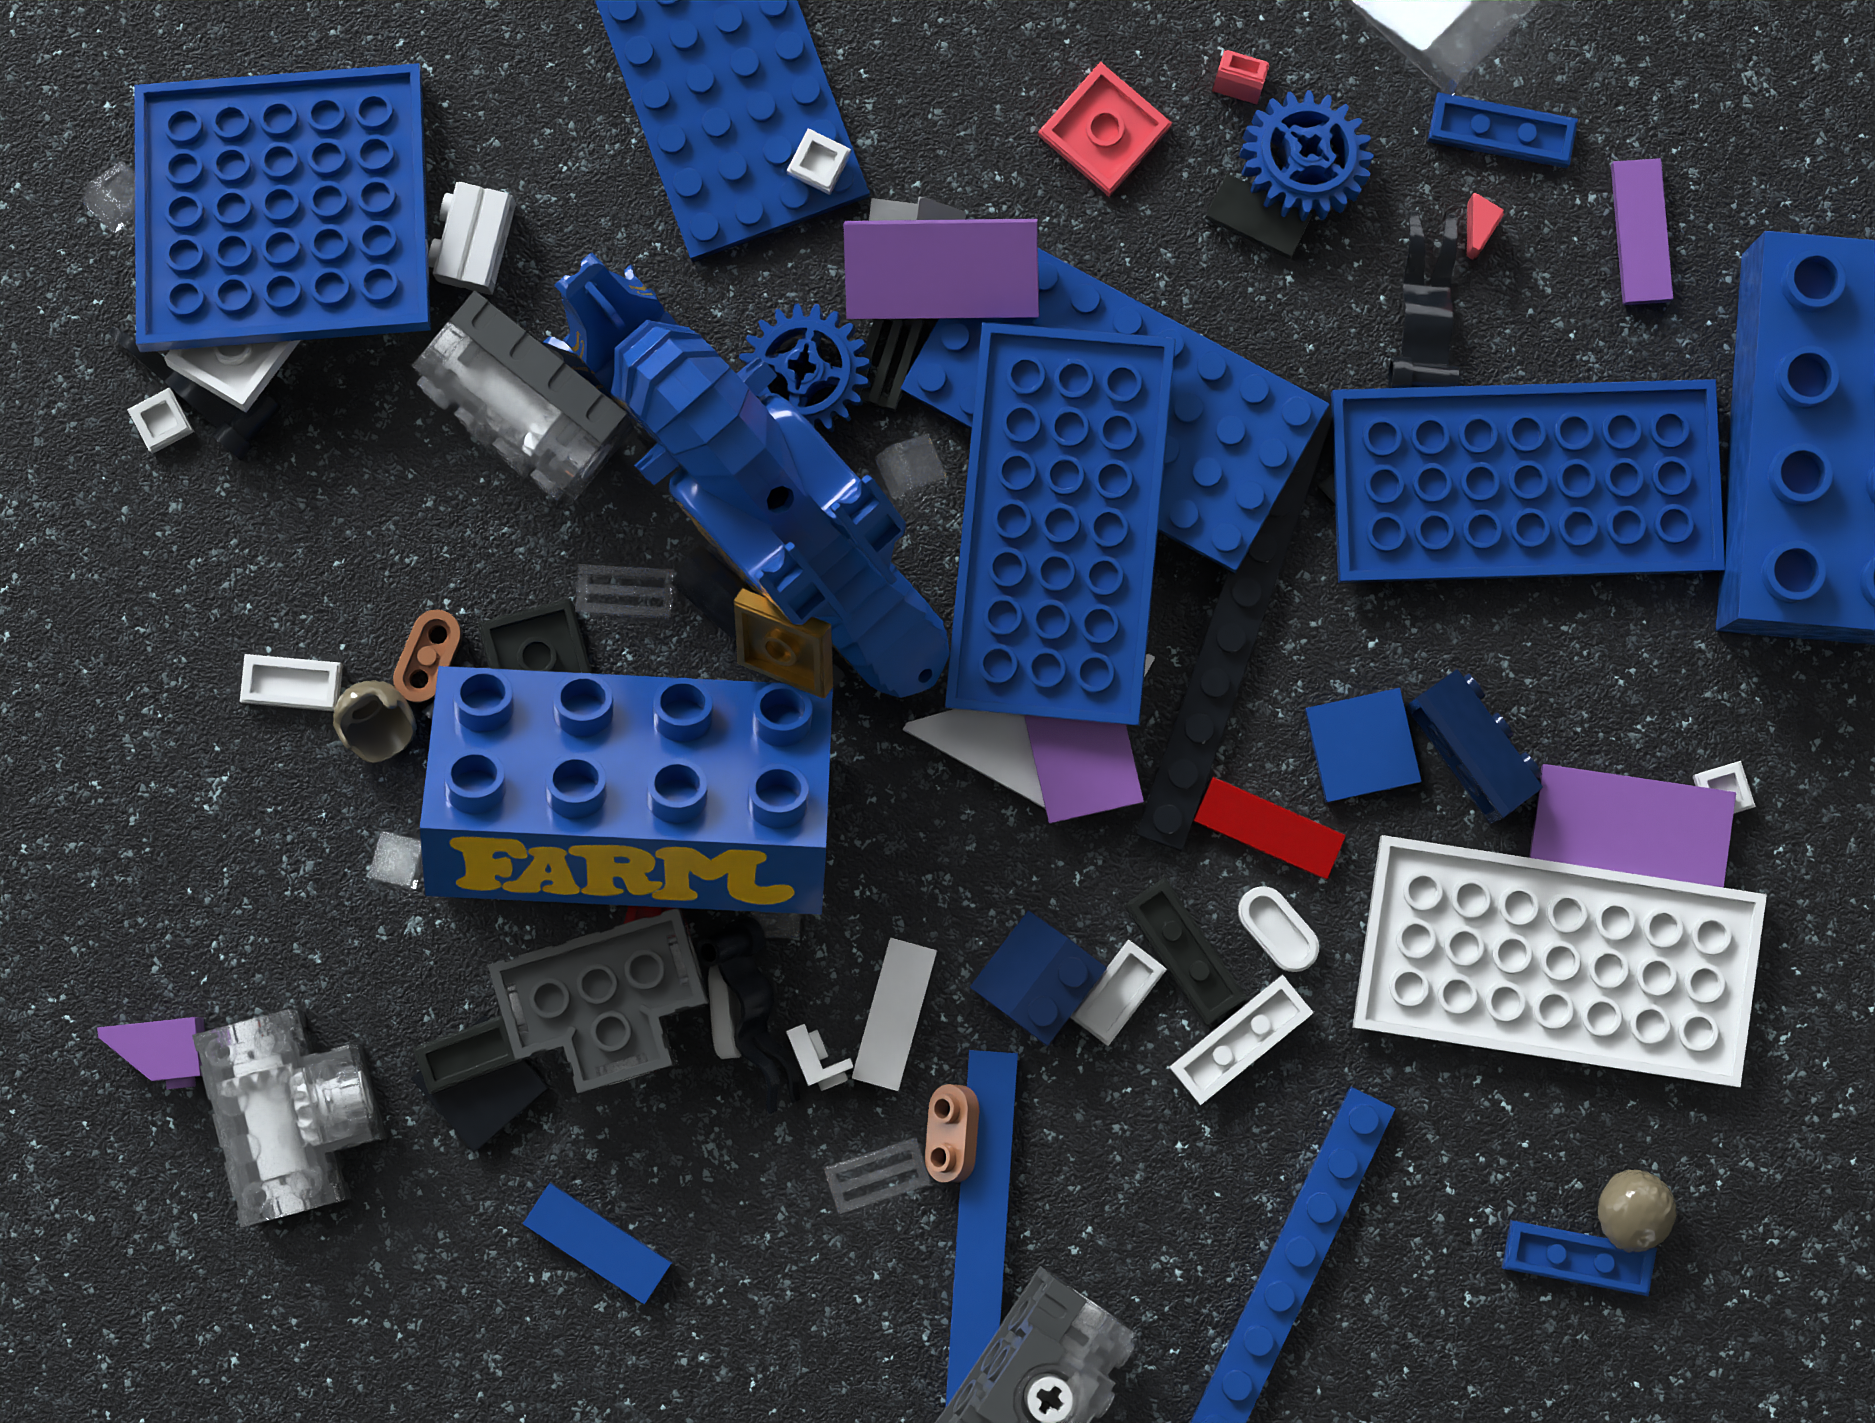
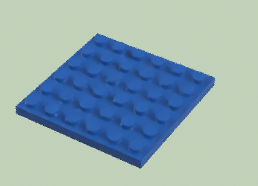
M419 63L134 85L136 345L140 352L431 330L422 70Z

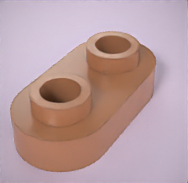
M430 610L423 613L415 621L394 671L393 681L395 688L406 700L412 703H427L435 697L438 666L452 667L462 642L463 633L459 622L450 613L443 610ZM437 627H443L447 631V638L441 644H434L430 639L431 632ZM419 671L426 672L428 675L426 686L414 688L412 685L413 675Z
M943 1085L933 1093L929 1102L925 1164L929 1174L939 1182H962L970 1176L975 1166L979 1102L975 1093L964 1085Z

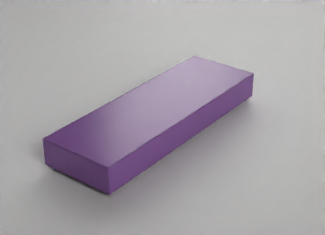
M1661 158L1613 161L1611 164L1623 305L1671 302L1673 300Z

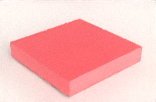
M1100 62L1038 131V136L1110 197L1172 127V122Z

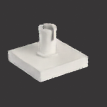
M300 340L170 350L164 359L168 367L242 411L247 412Z

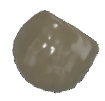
M363 681L352 685L339 697L334 708L333 726L341 742L347 749H350L369 763L383 762L386 759L392 758V756L398 755L407 748L416 734V720L407 700L393 685L384 681Z
M1637 1169L1624 1170L1615 1174L1603 1189L1598 1202V1219L1601 1223L1602 1231L1612 1244L1628 1253L1647 1251L1662 1243L1672 1231L1677 1214L1676 1202L1668 1186L1657 1176Z

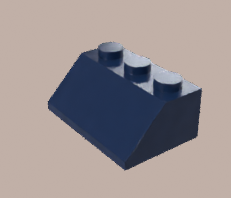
M1456 669L1411 701L1405 708L1483 816L1491 824L1507 816L1542 789L1543 786L1538 780L1542 773L1528 753L1524 752L1520 755L1509 741L1514 735L1506 721L1498 713L1491 716L1480 701L1485 697V694L1476 680L1469 673L1463 677L1459 670Z

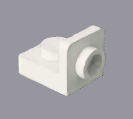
M805 1024L786 1031L808 1086L818 1082L821 1091L848 1080L845 1071L854 1068L850 1058L825 1069L822 1068L819 1060L828 1057L818 1030L808 1033Z

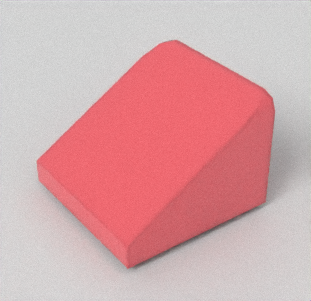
M1473 193L1467 204V257L1472 260L1478 257L1504 216L1502 208L1477 193Z

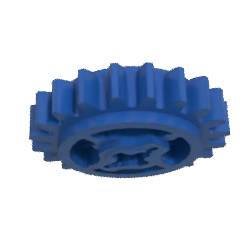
M1307 90L1302 103H1298L1292 92H1287L1283 106L1272 98L1267 104L1266 113L1260 110L1255 112L1251 121L1253 126H1247L1242 137L1247 143L1242 145L1239 157L1249 160L1243 167L1242 176H1256L1250 189L1251 193L1266 190L1268 194L1264 201V206L1267 208L1277 200L1282 202L1281 216L1283 217L1288 215L1292 207L1298 208L1301 221L1306 220L1311 208L1315 209L1316 214L1321 220L1326 218L1330 205L1334 210L1341 213L1345 209L1347 199L1357 200L1362 190L1360 186L1365 185L1370 176V172L1365 168L1370 166L1373 154L1363 150L1367 148L1371 137L1370 135H1356L1362 123L1361 118L1351 121L1344 119L1349 108L1347 104L1342 105L1336 111L1331 110V95L1327 94L1319 105L1314 103V96L1310 90ZM1330 141L1335 144L1339 151L1342 168L1334 163L1336 155L1331 150ZM1270 142L1279 148L1277 157L1283 165L1281 171L1273 160ZM1306 153L1309 154L1307 158L1303 157Z
M797 303L793 308V317L787 319L785 314L778 308L775 310L777 324L771 326L766 321L760 320L758 323L764 336L758 338L747 335L746 340L755 351L754 353L739 354V359L746 365L756 357H759L761 361L764 360L776 375L787 381L788 392L790 393L789 402L817 430V423L822 422L830 432H833L835 428L833 416L839 415L842 419L849 422L851 416L845 408L847 403L862 406L864 403L860 396L854 392L855 389L868 388L871 385L866 377L858 374L859 371L872 367L871 361L868 358L856 357L857 354L865 350L867 347L863 339L849 341L856 331L852 323L837 329L841 320V316L837 311H833L826 320H823L822 308L819 304H815L810 316L805 317L803 309ZM803 335L802 339L798 340L797 345L791 351L778 354V356L773 355L785 341ZM822 337L838 348L842 359V368L831 366L830 363L822 360V350L820 349ZM809 360L815 372L814 374L806 373L804 380H801L796 374L795 368H803L806 361ZM768 385L756 397L760 398L763 394L772 393L770 386ZM831 385L837 386L833 393L824 401L807 406V403L811 402L813 395L817 391L825 387H831Z

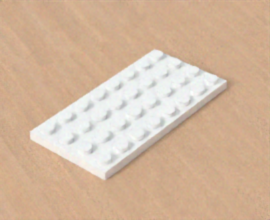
M1382 835L1379 841L1352 1028L1741 1087L1767 894Z

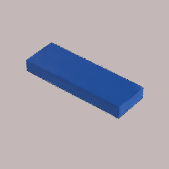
M1438 92L1435 97L1427 142L1568 168L1571 161L1578 119Z
M551 1182L523 1222V1225L643 1304H646L672 1264L670 1260Z
M1510 1220L1502 1268L1649 1296L1657 1248L1654 1247L1643 1252L1628 1253L1618 1249L1608 1238Z

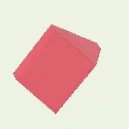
M1224 50L1212 91L1258 104L1269 63L1233 51Z

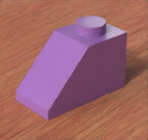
M202 1017L97 1028L98 1038L151 1081L166 1080V1089L195 1087V1077L209 1076L207 1050L203 1035H205L204 1018Z

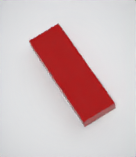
M1212 777L1193 820L1194 823L1324 880H1327L1346 835L1215 777Z

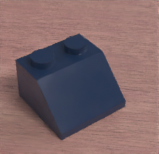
M1028 910L971 984L970 988L1042 1044L1048 1046L1107 968L1069 938Z

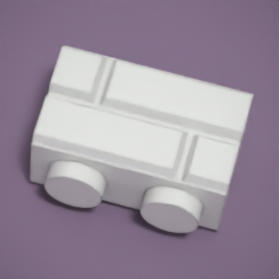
M456 182L453 194L446 193L444 195L440 209V221L446 222L441 240L433 239L428 255L429 267L434 268L433 275L437 281L493 295L516 207V202L512 195L463 182Z

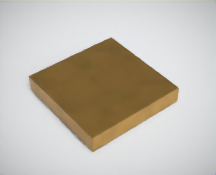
M742 588L734 599L737 663L825 699L833 687L831 624L815 617H810L803 625L792 624L767 598Z

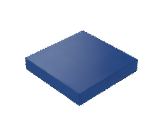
M1400 688L1304 709L1325 803L1421 782Z

